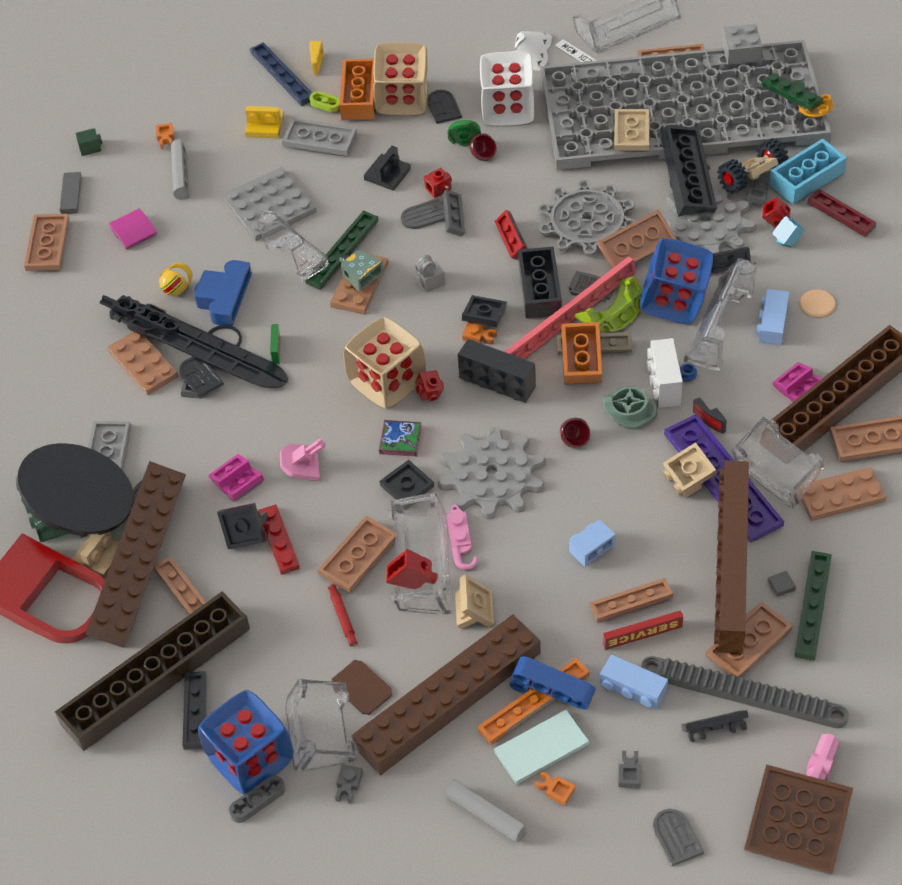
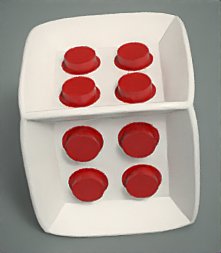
M511 51L482 55L480 58V80L484 124L509 126L533 122L534 93L532 88L533 65L531 54L528 52Z

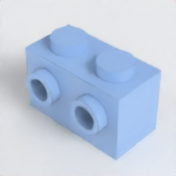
M599 519L597 522L589 524L581 533L571 537L569 540V552L586 567L615 546V533Z

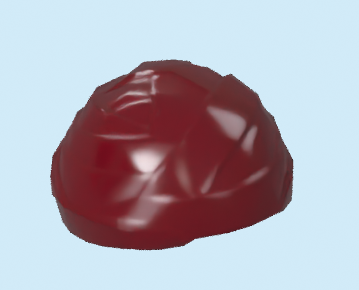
M481 133L474 136L470 141V152L476 159L487 161L495 155L497 146L490 135Z
M570 418L562 423L560 436L566 446L580 448L589 441L591 436L590 428L583 419Z

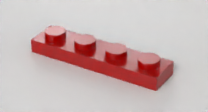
M277 505L259 509V513L267 512L269 518L263 524L280 574L283 575L300 569Z

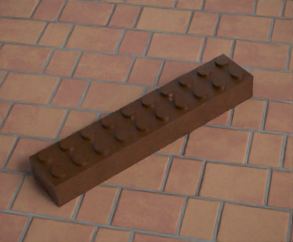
M891 325L887 326L761 427L759 443L788 465L826 434L830 427L837 425L902 372V333Z
M725 460L724 468H720L714 644H718V652L743 654L749 461Z
M149 461L85 635L124 648L186 474Z
M512 614L353 733L354 748L381 776L512 676L520 657L524 656L534 659L541 654L540 639Z

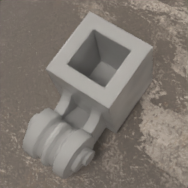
M429 255L422 256L418 260V264H415V269L418 273L416 277L418 285L422 286L426 292L445 285V273L438 262H433Z

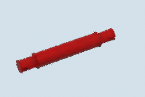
M331 584V587L328 586L331 595L330 599L339 618L344 636L348 639L349 645L353 647L358 644L355 631L342 601L341 594L338 593L336 585Z

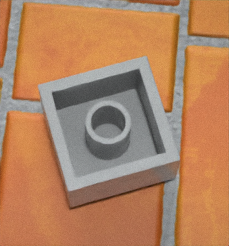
M756 24L723 27L722 45L728 65L761 62L762 43Z

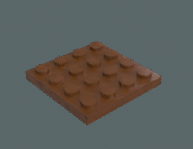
M766 764L744 851L832 875L853 788Z

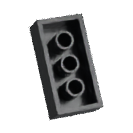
M554 246L518 250L525 317L533 318L553 315L562 308Z
M467 339L457 354L459 378L466 382L477 384L482 388L493 390L498 394H503L525 403L536 388L535 363L471 339Z

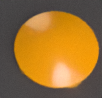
M818 95L823 98V104L813 111H809L799 106V110L806 116L820 117L831 112L834 104L830 95Z

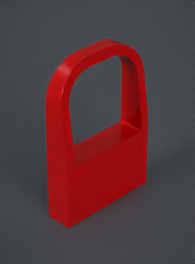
M22 533L0 560V615L53 642L67 644L82 640L88 636L85 633L93 613L82 626L65 631L50 626L26 611L58 570L95 586L100 592L105 579L98 573Z

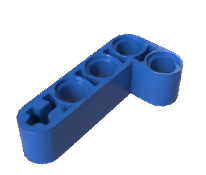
M524 656L520 657L509 683L510 687L517 692L526 693L528 687L584 710L589 708L596 688L586 681Z

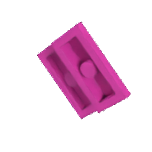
M140 208L109 223L117 239H120L126 250L157 235L156 229Z
M797 362L773 382V386L794 402L822 378L814 375L812 368Z
M239 454L208 475L213 483L233 501L264 480L262 473L251 467L249 461Z

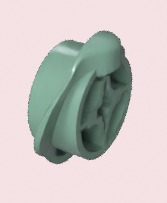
M624 386L603 397L605 412L622 427L638 428L657 417L656 404L640 388Z

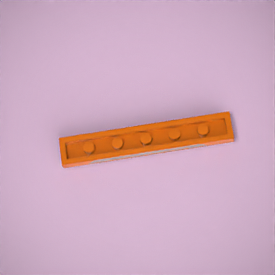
M577 658L559 669L581 680L590 676V671ZM531 689L480 724L478 732L492 745L555 701L556 698Z

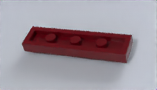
M818 189L808 198V204L864 237L876 228L877 222L821 189Z

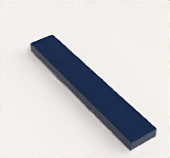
M264 42L250 48V53L300 106L310 102L309 97L312 92Z

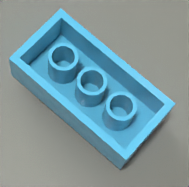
M821 139L772 169L769 185L790 203L795 204L845 173L847 157L827 141Z

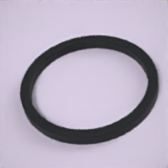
M219 325L208 332L212 334L219 329H231L239 336L236 346L239 347L242 341L240 331L231 325Z

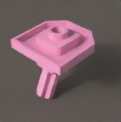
M318 439L310 446L288 444L280 451L281 469L293 478L318 481L320 478L318 452L325 448V443L322 439Z

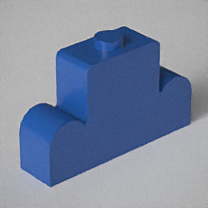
M228 261L224 265L225 272L204 270L199 283H196L194 297L197 308L209 310L211 321L215 325L233 326L252 276L250 262Z

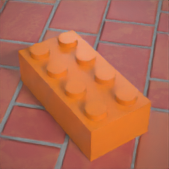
M343 59L339 104L341 120L375 119L373 91L374 59Z

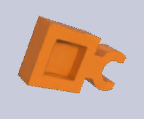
M172 123L156 125L157 140L160 143L161 149H164L165 144H169L171 148L172 139H174Z
M468 322L463 332L462 340L467 341V339H471L479 343L483 340L487 344H494L493 337L497 336V332L494 329L485 330L484 325Z
M541 772L540 777L545 782L535 781V787L541 791L547 790L546 797L565 806L576 790V785L559 776L552 780L549 774Z

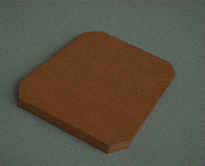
M359 660L352 661L332 678L333 687L362 714L370 715L392 696L391 687L365 663Z

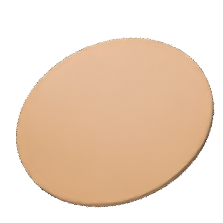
M814 289L802 294L799 299V306L805 314L821 318L833 313L836 308V301L830 293Z

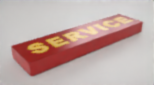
M679 610L603 633V646L605 650L682 628L684 616Z

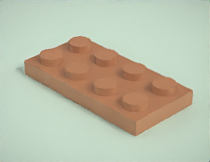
M658 209L599 240L597 245L611 269H613L628 256L634 259V263L653 254L658 242L662 238L677 239Z
M68 214L34 215L24 264L25 271L61 269L70 219Z
M372 255L382 260L383 271L385 272V269L388 265V258ZM383 274L361 292L357 291L342 276L330 302L331 307L365 315Z
M132 332L108 346L110 354L147 395L179 377L178 372L150 341L142 335Z
M902 416L830 427L829 432L840 462L902 452Z
M871 467L797 486V493L811 521L886 501V495Z
M365 516L318 569V574L350 593L398 539V534L370 517Z
M761 601L746 615L743 654L718 652V644H714L706 651V656L730 676L736 675L737 678H741L792 631L793 625Z

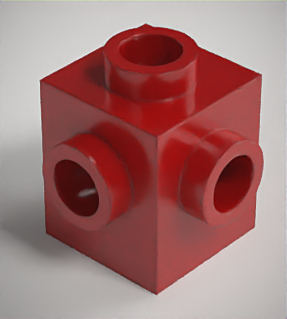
M442 168L424 176L425 189L434 199L442 195L445 190H452L451 175Z
M778 197L763 205L762 218L774 228H777L785 216L790 218L791 208Z
M437 370L420 372L415 380L416 392L420 396L421 401H435L444 390V383L440 380Z

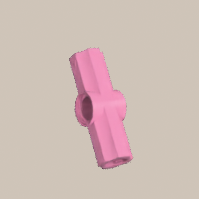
M822 734L815 753H812L806 770L807 776L822 780L828 779L834 762L833 758L840 742L834 735Z

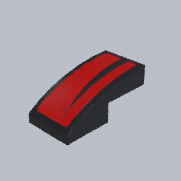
M700 397L693 400V413L697 414L710 428L722 434L725 433L727 420L716 407L710 410Z

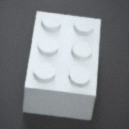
M673 338L650 341V348L647 349L649 360L647 361V370L652 374L650 375V385L654 386L655 389L653 390V399L657 401L658 408L681 406L683 382Z

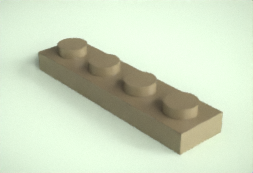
M631 332L600 333L601 353L632 352ZM557 335L558 355L563 354L562 335Z

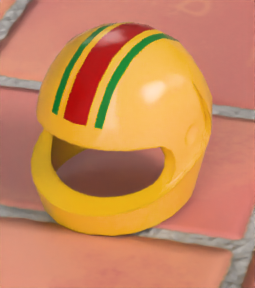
M177 262L166 268L159 278L161 290L169 296H180L191 284L193 273L190 267L184 263ZM176 267L183 269L188 275V283H186L181 274L170 270Z

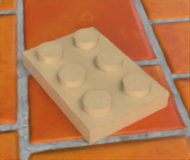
M615 109L614 150L649 151V109Z

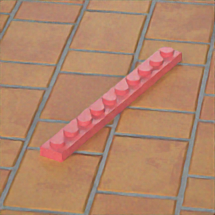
M628 256L504 352L522 359L528 357L561 331L562 324L572 323L577 319L574 317L575 314L593 307L620 285L622 279L633 276L636 273L634 259Z

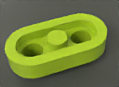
M316 91L309 97L310 104L315 108L332 113L340 110V99L336 96Z

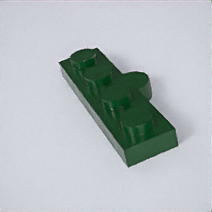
M775 73L761 80L764 88L809 111H813L823 104V98L805 89V84L802 81L791 82Z

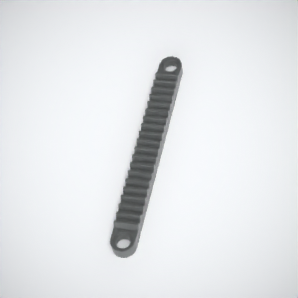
M648 656L642 661L641 668L646 669L648 664L656 665L657 670L650 672L668 679V684L832 728H842L848 721L849 713L844 706L828 702L827 699L820 700L817 696L815 698H812L809 694L804 696L801 692L795 693L793 690L787 691L785 688L778 689L777 686L770 687L767 683L762 685L759 681L756 683L752 679L747 681L744 677L737 678L736 675L729 676L727 673L713 672L710 668L705 670L702 666L697 668L694 664L688 665L686 662L680 663L678 660L672 661L670 658L663 659ZM833 713H840L843 715V719L835 720L831 715Z

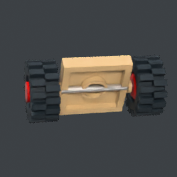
M771 138L758 146L757 153L759 154H757V157H753L744 163H738V160L732 159L720 165L717 177L721 180L719 183L723 184L722 188H726V192H730V194H735L747 187L749 179L754 180L759 178L762 173L771 172L772 169L789 159V156L786 155L788 151L784 150L785 145L782 146L781 141Z

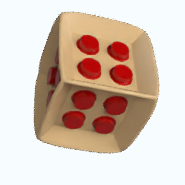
M386 42L376 45L373 91L374 105L377 113L384 115H420L425 113L427 107L426 76L428 70L427 49L425 45L412 42Z
M381 317L366 326L344 348V364L349 381L364 396L385 409L396 405L415 390V380L419 373L426 372L425 354L421 343L410 332L387 317Z

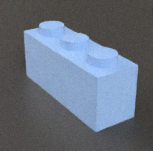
M767 289L766 296H762L761 307H764V310L760 309L759 321H762V323H758L756 334L760 335L759 342L776 345L782 344L789 299L788 291Z
M610 655L600 673V685L605 689L616 691L627 699H634L645 707L657 709L668 690V679L614 655Z

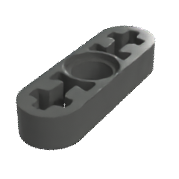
M271 776L234 801L229 807L231 819L236 823L245 822L282 796L285 792L282 778ZM274 784L275 786H278L279 788H278V789L271 788V785ZM255 795L263 797L260 803L255 804L251 802ZM236 810H243V813L240 815L236 813Z

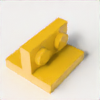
M246 106V137L279 138L284 118L283 110H280L279 107Z

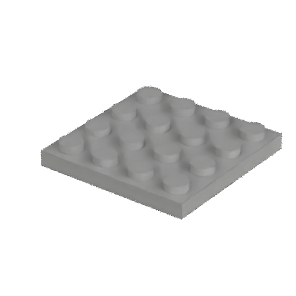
M283 167L222 194L225 203L255 241L316 213V207Z

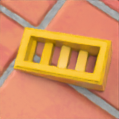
M310 41L312 68L314 75L317 76L324 56L322 41Z

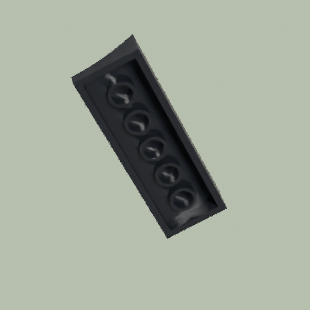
M666 125L661 135V141L678 217L694 213H715L717 206L699 128Z

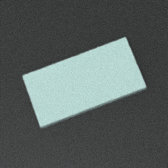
M564 710L494 749V753L517 785L588 746L589 741L568 711Z

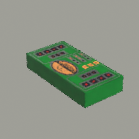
M272 324L270 354L272 362L275 364H280V331L278 324Z

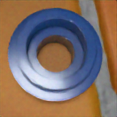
M685 363L680 367L682 380L691 381L696 378L697 369L693 364Z

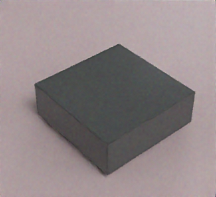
M787 571L768 577V582L777 597L796 589V585Z

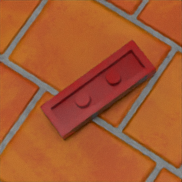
M505 210L494 222L511 258L517 260L518 250L528 248L511 212Z

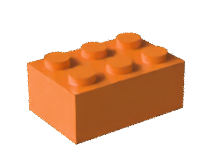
M599 322L562 324L564 384L602 383Z

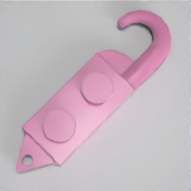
M453 504L450 513L446 514L454 563L461 570H470L477 565L478 558L474 557L471 564H464L462 562L461 555L468 553L472 548L466 512H463L456 504Z

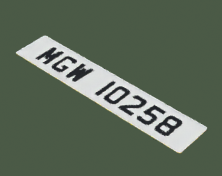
M564 39L555 45L580 62L597 61Z

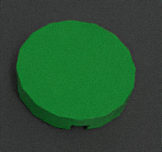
M472 120L454 122L447 130L448 140L452 144H459V146H469L471 139L481 134L480 125Z

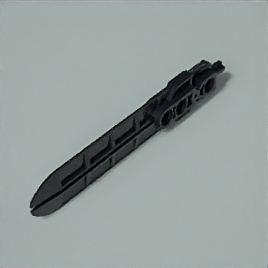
M103 295L102 300H100V304L111 309L109 311L110 319L124 323L129 330L144 337L150 336L251 384L266 388H279L285 385L282 382L287 383L288 381L285 371L277 364L166 314L165 310L152 304L144 305L139 303L138 300L124 295L118 300Z

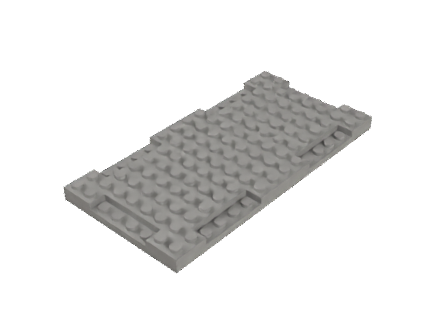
M805 40L762 44L761 62L733 65L727 64L724 49L718 48L540 66L556 170L591 167V162L642 156L658 155L659 160L665 159L661 135L666 125L699 128L705 155L728 153V148L760 145L771 138H776L781 142L795 141L796 146L814 144L821 139L830 143L831 130L826 115L809 117L802 114L799 110V105L764 88L761 82L767 76L775 73L791 82L802 81L805 84V89L820 95ZM615 109H649V151L614 150Z

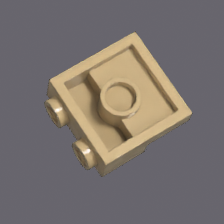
M696 442L663 463L665 477L669 482L673 480L675 491L678 495L683 494L685 498L701 489L703 482L717 474L716 469Z

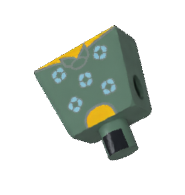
M357 250L351 256L343 253L339 258V261L342 263V275L359 292L384 273L382 260L361 250Z

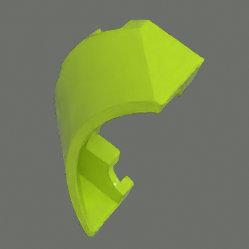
M635 276L622 279L616 298L605 311L594 312L593 308H589L584 312L575 314L574 317L583 323L599 322V329L602 332L621 330L632 323L638 315L642 288Z

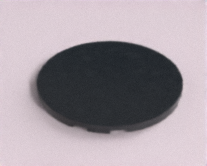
M56 443L39 447L24 458L16 477L17 490L20 493L22 503L28 511L47 526L58 531L61 529L71 532V535L87 536L88 534L102 535L109 533L125 522L133 506V489L124 471L107 456L81 445Z

